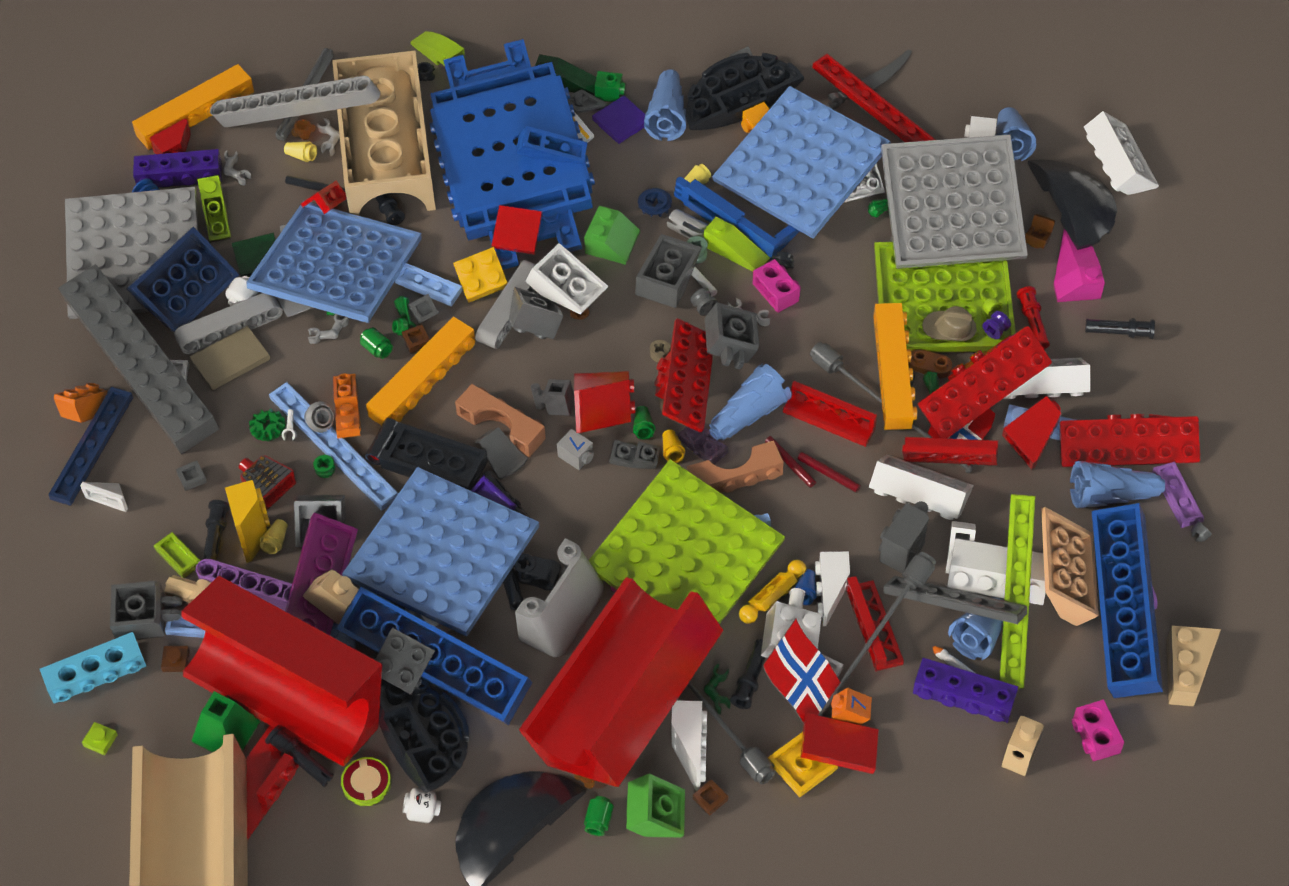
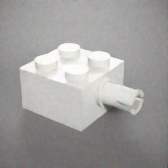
M800 588L791 589L789 592V605L776 601L767 612L761 656L769 657L795 618H797L806 637L818 649L822 614L803 609L804 590Z

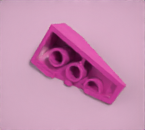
M1064 229L1053 284L1057 302L1101 299L1105 282L1101 265L1093 246L1077 250Z

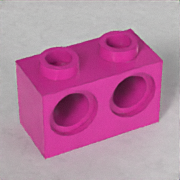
M775 259L753 270V285L777 313L799 302L801 291L799 283L793 280L788 275L786 268L783 265L780 266Z
M1104 699L1077 707L1072 718V725L1075 732L1080 733L1083 749L1086 754H1090L1092 761L1120 754L1124 740ZM1088 718L1093 719V720L1095 721V723H1091V722L1087 721L1086 719H1088ZM1096 740H1103L1106 744H1100Z

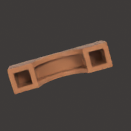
M471 384L455 402L457 415L473 425L484 421H498L505 424L511 430L510 441L529 458L546 439L545 426L539 420L531 419L520 409H514L507 405L503 399L495 398L482 387L478 388Z
M773 440L753 446L749 460L738 468L723 469L706 460L687 466V471L718 492L730 493L735 489L753 486L758 482L767 479L773 480L783 475L784 462Z

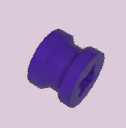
M995 311L991 315V319H987L982 326L989 337L999 339L1003 335V331H1007L1011 327V321L1003 312Z

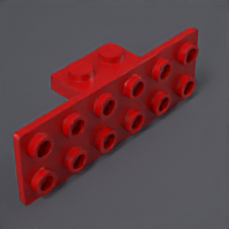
M679 318L674 321L671 350L657 364V370L659 371L654 383L656 386L655 396L664 399L662 415L698 432H702L705 427L713 354L707 353L706 331Z
M1029 326L1023 327L993 350L983 352L979 350L969 357L971 361L965 365L961 363L951 370L952 374L947 377L949 379L948 382L918 402L919 408L940 438H949L1052 364L1051 359Z
M1130 414V418L1121 419V415H1107V419L1060 421L1059 423L1062 467H1073L1076 461L1108 465L1200 462L1199 419L1197 416L1144 418V414Z
M272 726L267 728L246 758L247 840L251 837L274 802L278 800L281 792L288 782L292 780L299 768V765L294 762L292 756L286 753L281 756V752L277 748L265 742L269 733L274 729ZM302 743L299 744L309 754L311 748Z

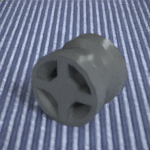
M708 288L697 290L690 298V302L693 306L697 307L698 313L702 316L707 315L713 306L718 303L714 297H711V292Z

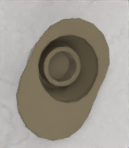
M959 306L950 307L946 311L930 313L924 318L922 324L924 332L931 338L938 340L967 341L975 335L977 330L972 315L966 309Z

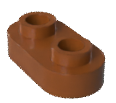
M912 350L911 362L908 363V366L918 373L925 374L931 371L936 372L938 378H946L951 373L952 361L947 356L927 350Z

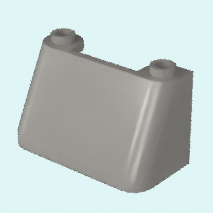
M566 538L557 551L558 559L565 564V567L561 571V578L547 599L543 601L536 597L526 598L515 611L519 641L552 657L562 656L568 650L604 594L603 582L580 546Z

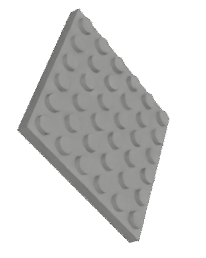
M1011 135L881 145L896 269L1027 258L1028 254Z
M195 187L65 199L67 282L96 264L133 313L149 312L126 288L188 229L194 226L198 231ZM67 304L69 319H78Z

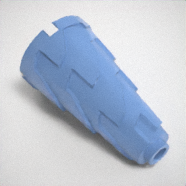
M672 69L663 71L660 74L644 118L646 132L651 137L662 141V137L667 138V141L675 140L686 129V108H684V95H682L680 75Z
M760 364L741 384L742 387L711 420L710 429L708 430L710 435L717 441L719 439L731 438L744 427H749L762 416H767L777 407L786 403L792 397L789 386L783 389L782 383L785 380L768 364Z
M1076 461L1071 471L1070 483H1075V489H1070V493L1076 508L1128 503L1129 500H1142L1160 496L1165 491V480L1161 479L1160 475L1151 472L1111 467L1108 464Z

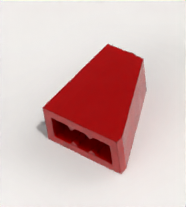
M1047 396L1003 428L1002 436L1031 470L1036 467L1061 417L1059 404L1055 400L1051 401Z

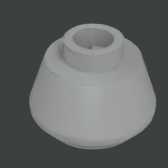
M318 401L309 406L305 412L304 419L310 429L322 433L332 427L335 416L332 407L328 403Z

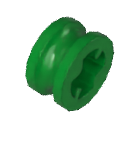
M320 455L314 460L313 465L317 476L328 478L334 474L335 465L331 456Z

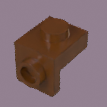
M1035 214L1031 227L1025 234L1026 243L1033 248L1044 249L1051 238L1055 220Z

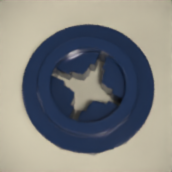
M647 189L640 194L638 207L642 210L643 215L649 214L651 218L653 215L661 217L662 213H668L669 208L672 207V198L663 189ZM657 199L658 204L653 207L652 204Z

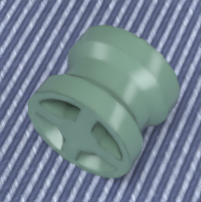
M700 236L689 238L687 240L688 243L702 247L696 264L704 262L707 258V241Z

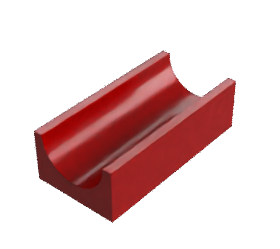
M218 576L181 611L183 619L206 631L197 653L183 670V677L211 693L215 691L235 701L254 717L274 728L277 725L282 726V731L293 739L296 738L300 743L343 767L378 730L382 664L221 576Z
M626 577L519 728V731L547 766L619 787L724 630L697 592L690 591L677 610L657 601L647 594L634 579Z

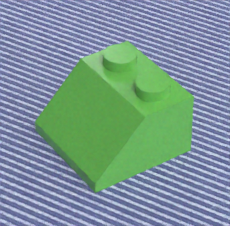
M599 206L584 237L585 254L626 265L640 234V229L620 211Z
M650 773L628 782L626 829L644 837L684 836L685 789Z

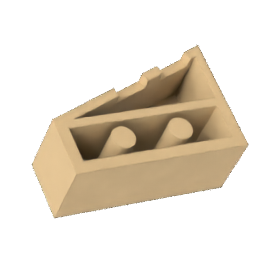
M1171 626L1166 640L1169 704L1194 706L1221 629Z

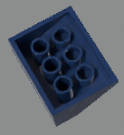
M193 226L131 283L126 290L174 333L180 326L190 323L240 274Z

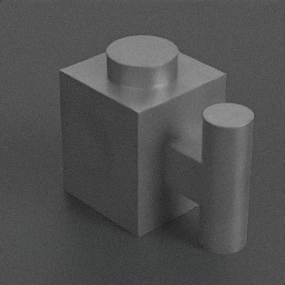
M549 379L545 390H541L538 383L531 385L536 409H543L546 405L548 415L570 416L575 403L571 380Z

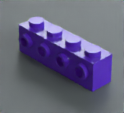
M219 149L134 156L133 177L136 184L142 179L147 178L151 179L157 187L198 184L197 179L219 175L222 182V161Z
M922 658L915 679L913 694L925 700L932 699L941 702L948 707L955 706L964 709L970 714L987 716L996 722L1003 721L1008 723L1018 686Z

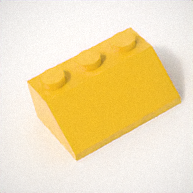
M253 480L225 487L246 563L251 562L261 548L260 538L267 531L266 527L271 526L260 488L255 489Z

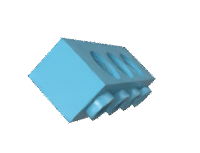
M131 632L40 668V672L51 700L55 704L67 701L79 693L89 692L94 687L104 683L114 682L117 678L129 673H136L141 668L146 667V663L134 633Z

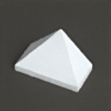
M82 482L80 485L85 498L124 512L128 510L119 483Z

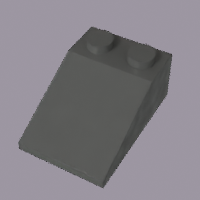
M661 234L636 276L635 295L676 308L684 295L702 247Z

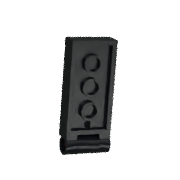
M391 418L384 420L365 455V458L370 463L381 465L383 469L409 478L416 468L419 467L470 491L476 485L488 462L487 451L397 422Z

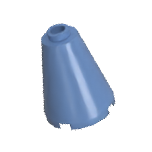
M1007 107L1002 109L998 114L995 136L1011 135L1014 160H1026L1036 149V136L1015 108Z
M965 613L953 621L949 626L948 634L949 637L952 635L954 639L952 644L962 655L973 660L977 657L984 660L994 649L1003 628V621Z

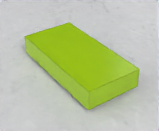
M173 532L154 545L155 550L182 578L195 571L196 565L201 561Z

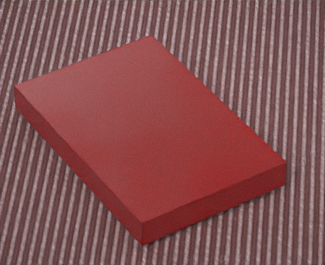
M806 713L800 757L874 774L876 770L879 729Z

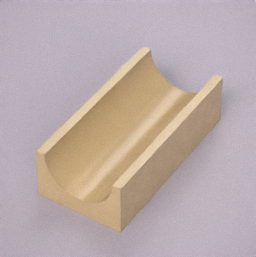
M416 51L332 60L334 81L368 76L380 90V97L374 103L337 109L344 185L349 213L359 216L362 207L369 200L387 193H405L415 196L425 204L427 211L436 210Z
M234 734L223 735V745L215 752L196 758H167L149 752L143 745L133 747L129 886H248L246 758Z

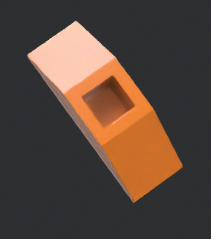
M86 383L84 386H75L73 389H64L63 392L54 394V400L61 417L82 423L93 419L107 395V390L99 388L100 385Z

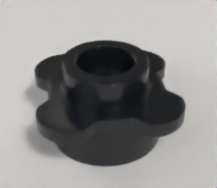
M428 62L419 63V80H434L435 75L433 71L435 66Z
M779 251L776 253V256L772 257L780 266L783 265L786 270L794 268L792 254Z

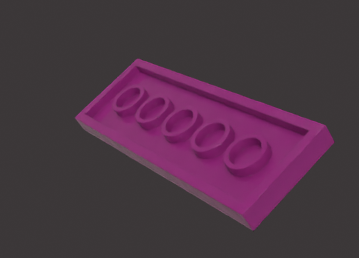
M314 512L310 518L285 611L330 635L334 621L306 600L303 595L317 577L330 570H335L343 576L342 573L349 565L358 529Z

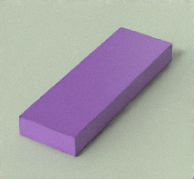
M1172 462L1154 467L1152 473L1160 475L1161 479L1165 480V491L1163 494L1180 527L1191 526L1198 521L1203 522L1204 516L1176 463Z

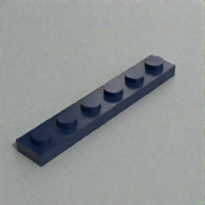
M114 387L110 388L49 492L50 500L69 506L72 505L81 489L80 485L86 481L133 399L131 392Z

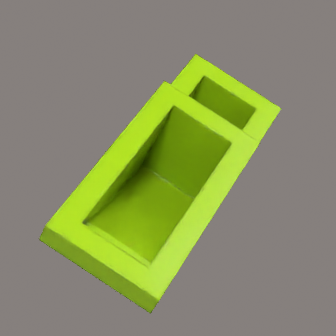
M425 31L410 42L414 48L437 66L439 64L444 65L443 60L464 55L465 59L463 47L438 33Z

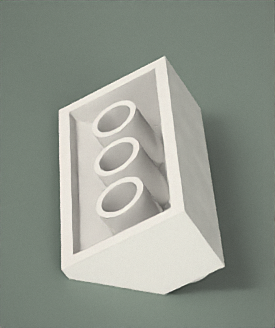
M1102 111L1084 126L1088 134L1086 138L1094 145L1096 149L1094 153L1104 164L1102 168L1112 180L1110 183L1117 192L1121 191L1131 195L1156 189L1159 186L1125 123Z
M1082 358L1051 359V365L1003 399H1014L1016 395H1025L1026 398H1037L1038 394H1047L1048 397H1060L1061 393H1070L1071 396H1082L1084 392H1090V364Z
M886 454L877 461L869 488L875 489L874 492L881 496L892 495L896 497L898 502L904 504L906 502L908 504L910 502L915 504L923 501L929 507L928 512L933 510L939 512L941 517L953 520L954 518L958 519L962 514L973 485Z
M955 538L947 588L1004 598L1007 547ZM1032 551L1029 603L1043 605L1046 593L1044 553Z

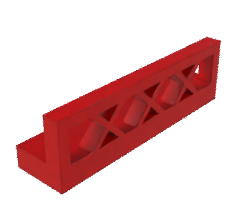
M793 381L791 385L792 397L785 404L783 413L864 447L867 446L876 428V414Z
M905 437L902 453L904 461L997 465L998 441Z
M854 576L847 578L846 592L866 644L885 617L886 612L874 580L859 583L857 577ZM862 590H871L872 597L869 601L865 600ZM869 608L879 612L880 616L877 621L872 619ZM889 620L882 628V631L887 633L885 641H881L879 636H877L868 649L875 671L904 664ZM884 649L893 652L896 659L886 661L887 657Z

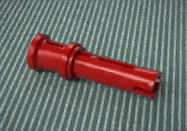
M1032 286L1023 287L1016 293L1017 298L1022 304V314L1027 317L1030 329L1043 349H1047L1050 346V342L1048 341L1039 313L1041 305L1035 297L1036 289Z

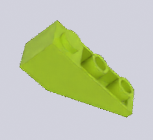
M219 175L197 179L209 241L231 238Z

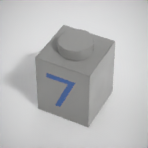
M570 429L557 443L558 457L580 470L585 464H589L594 457L593 442Z

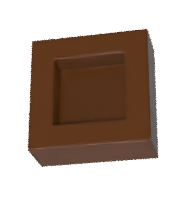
M423 325L402 332V337L410 353L419 351L430 340Z
M164 646L161 663L162 672H183L188 665L190 651L188 646Z
M710 779L693 794V800L710 816L728 801V795Z

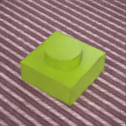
M94 722L83 739L82 744L88 749L106 755L118 734L115 730Z

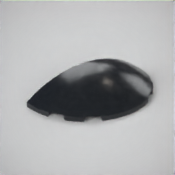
M742 53L722 59L707 68L702 73V78L696 85L693 84L689 90L686 108V120L689 129L707 130L742 121L743 111L762 102H765L768 107L773 106L789 86L796 88L804 80V76L792 63L780 61L776 55L762 53L761 56H750L749 53Z
M1053 160L1028 161V166L1043 192L1049 191L1062 213L1060 221L1077 250L1099 243L1103 235L1109 234L1115 225L1117 206L1112 193L1103 182L1084 169L1068 163Z
M381 678L379 726L390 750L408 777L424 792L427 793L443 786L461 769L468 753L469 730L463 713L445 692L439 694L431 689L429 682L422 680L419 688L415 687L411 695Z
M529 771L505 776L480 791L465 809L456 833V853L460 863L459 867L468 885L486 886L514 860V854L547 824L551 826L586 793V790L563 776L540 771Z

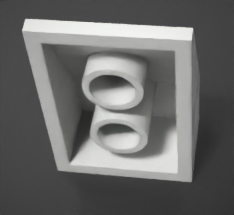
M560 243L532 268L525 281L541 296L580 315L608 288L607 284Z

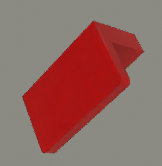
M336 180L302 202L301 206L304 207L315 200L325 214L345 201L347 197Z

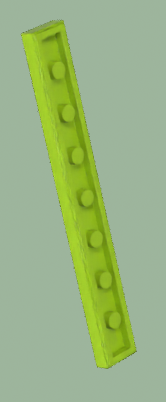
M1011 494L1004 601L1026 605L1027 615L1018 624L1003 621L999 681L1018 686V689H1024L1035 496Z

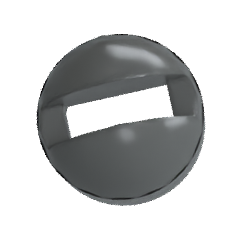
M1199 521L1191 530L1192 537L1197 533L1200 535L1196 540L1198 542L1206 541L1212 535Z

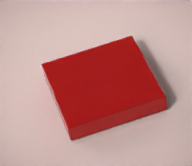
M499 205L491 246L494 249L535 255L542 211Z

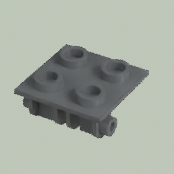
M392 627L375 660L382 664V679L412 695L415 687L419 688L422 679L420 678L435 650Z

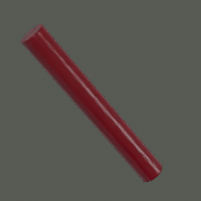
M772 436L767 437L765 443L774 440L782 460L809 488H812L816 481Z
M804 452L799 454V461L857 493L859 491L860 484Z

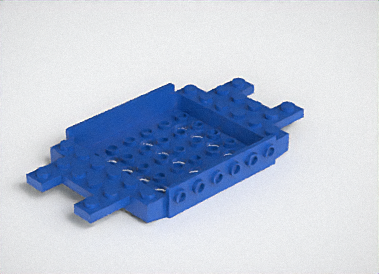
M524 39L504 44L508 61L468 71L464 55L443 60L450 88L430 93L434 108L430 109L433 122L429 124L432 135L436 134L437 139L434 140L436 151H441L442 156L438 157L441 169L445 168L446 171L442 175L445 186L450 187V191H447L450 204L454 203L455 208L451 209L454 222L459 221L460 227L465 228L468 241L489 235L492 245L499 205L542 211L537 242L557 237L558 244L560 243L569 252L582 249L573 213L593 208L590 194L593 193L592 185H595L592 172L588 173L587 170L590 167L588 156L585 155L583 164L540 160L516 154L517 145L514 144V140L519 137V133L526 126L583 141L577 135L580 133L578 122L573 121L572 118L575 116L573 104H568V100H570L568 87L564 88L561 76H556L552 62L531 67ZM529 98L537 100L533 106L525 105V101ZM513 103L516 105L513 111L509 112L504 109L507 104ZM487 109H494L496 111L491 117L484 115ZM467 114L475 116L472 122H465L463 120ZM496 143H503L505 145L501 151H495L493 146ZM477 148L484 150L483 155L478 157L474 156L472 152ZM551 166L556 169L552 175L544 173L547 167ZM527 172L535 174L532 180L527 181L523 179V175ZM507 177L514 179V183L510 186L502 184V181ZM485 183L493 184V189L490 191H483L481 187ZM495 249L503 270L519 266L516 252Z

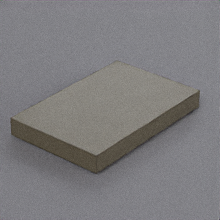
M246 326L193 354L189 358L213 391L269 361L270 355L250 328Z

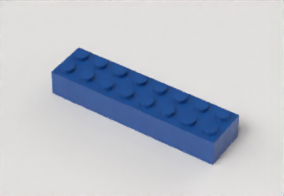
M1139 503L1092 511L1107 687L1113 698L1163 692L1145 514Z
M360 587L336 628L339 632L379 653L392 627L435 650L421 678L507 725L510 724L533 683L528 677Z

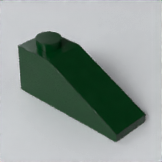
M539 54L535 66L552 62L556 76H561L564 88L568 87L569 92L575 93L582 89L595 96L597 77L559 57Z

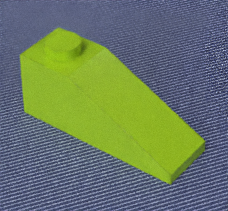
M716 216L704 230V239L708 243L707 249L752 272L770 261V257L734 225Z

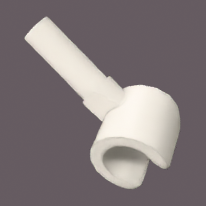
M292 409L288 410L287 429L282 432L283 440H286V433L288 431L293 433V440L297 438V432L293 429Z

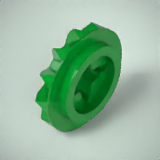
M271 408L269 411L261 409L260 413L253 414L252 420L249 421L250 433L261 441H271L278 438L286 427L285 419L279 411L275 412ZM270 419L271 424H268L266 429H264L263 424Z

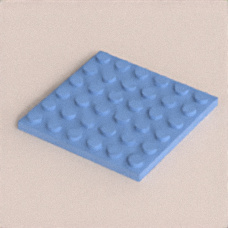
M789 86L715 172L712 178L719 185L814 239L882 157L881 145L891 144V142Z
M311 202L304 207L300 205L247 280V289L369 323L399 276L403 266L408 262L422 240L421 233L336 209H331L324 214L318 204Z
M417 467L342 574L350 578L352 583L467 637L538 530L539 522Z

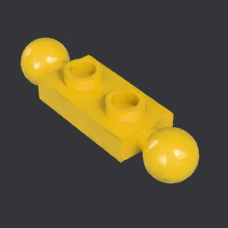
M801 560L791 561L786 573L779 572L748 601L749 605H744L740 609V620L746 624H751L757 620L758 611L770 610L781 596L791 591L792 586L798 582L797 579L806 572L805 563Z

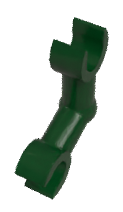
M719 664L714 666L712 678L704 686V692L715 703V711L721 715L722 709L719 704L723 703L730 709L731 703L727 697L721 696L718 693L716 687L720 682L727 680L729 669L725 674L720 675L717 673L719 670Z

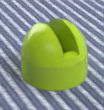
M994 298L986 299L983 303V310L990 318L995 311L1001 312L1003 309L1002 303Z

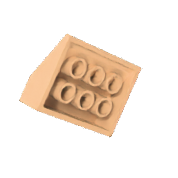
M1043 507L1041 512L1045 592L1060 618L1078 626L1099 616L1094 533L1047 507Z

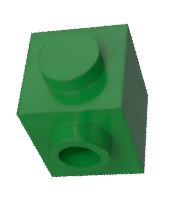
M598 71L595 82V97L602 101L614 102L621 98V95H625L626 83L623 82V74Z

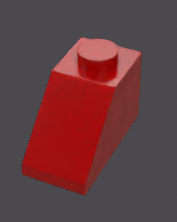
M184 118L150 137L155 154L186 152L191 136L187 119Z

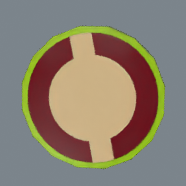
M362 757L352 761L345 768L341 775V787L345 797L354 802V804L371 806L383 800L384 796L389 792L391 788V775L388 767L381 760L373 757Z

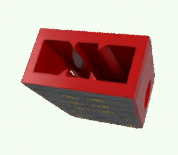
M265 455L255 462L245 458L239 464V469L243 471L240 476L242 483L253 480L255 489L260 488L266 510L296 484L292 469Z

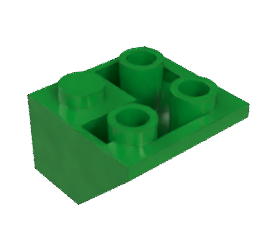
M214 691L201 711L192 743L213 753L223 745V735L234 734L243 752L259 726L260 720L235 701Z

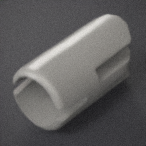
M680 209L673 210L669 215V219L673 221L672 223L667 221L668 228L688 239L693 236L703 237L704 230L708 226V224Z

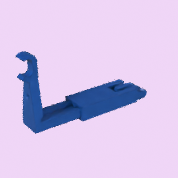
M682 177L676 179L674 196L684 202L683 204L710 223L716 216L734 225L767 254L770 260L800 232L788 225L777 233L775 237H772L744 218V212L696 179L691 183Z

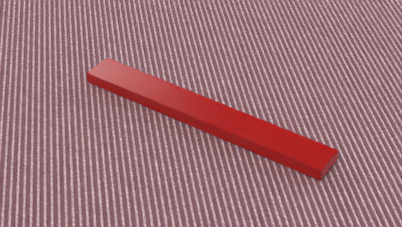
M825 54L813 63L812 68L904 142L936 140L829 54Z

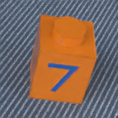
M850 688L844 689L833 696L831 702L832 718L862 725L870 720L872 697Z

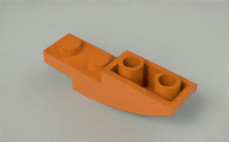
M343 373L333 376L337 439L360 436L361 423L356 374Z

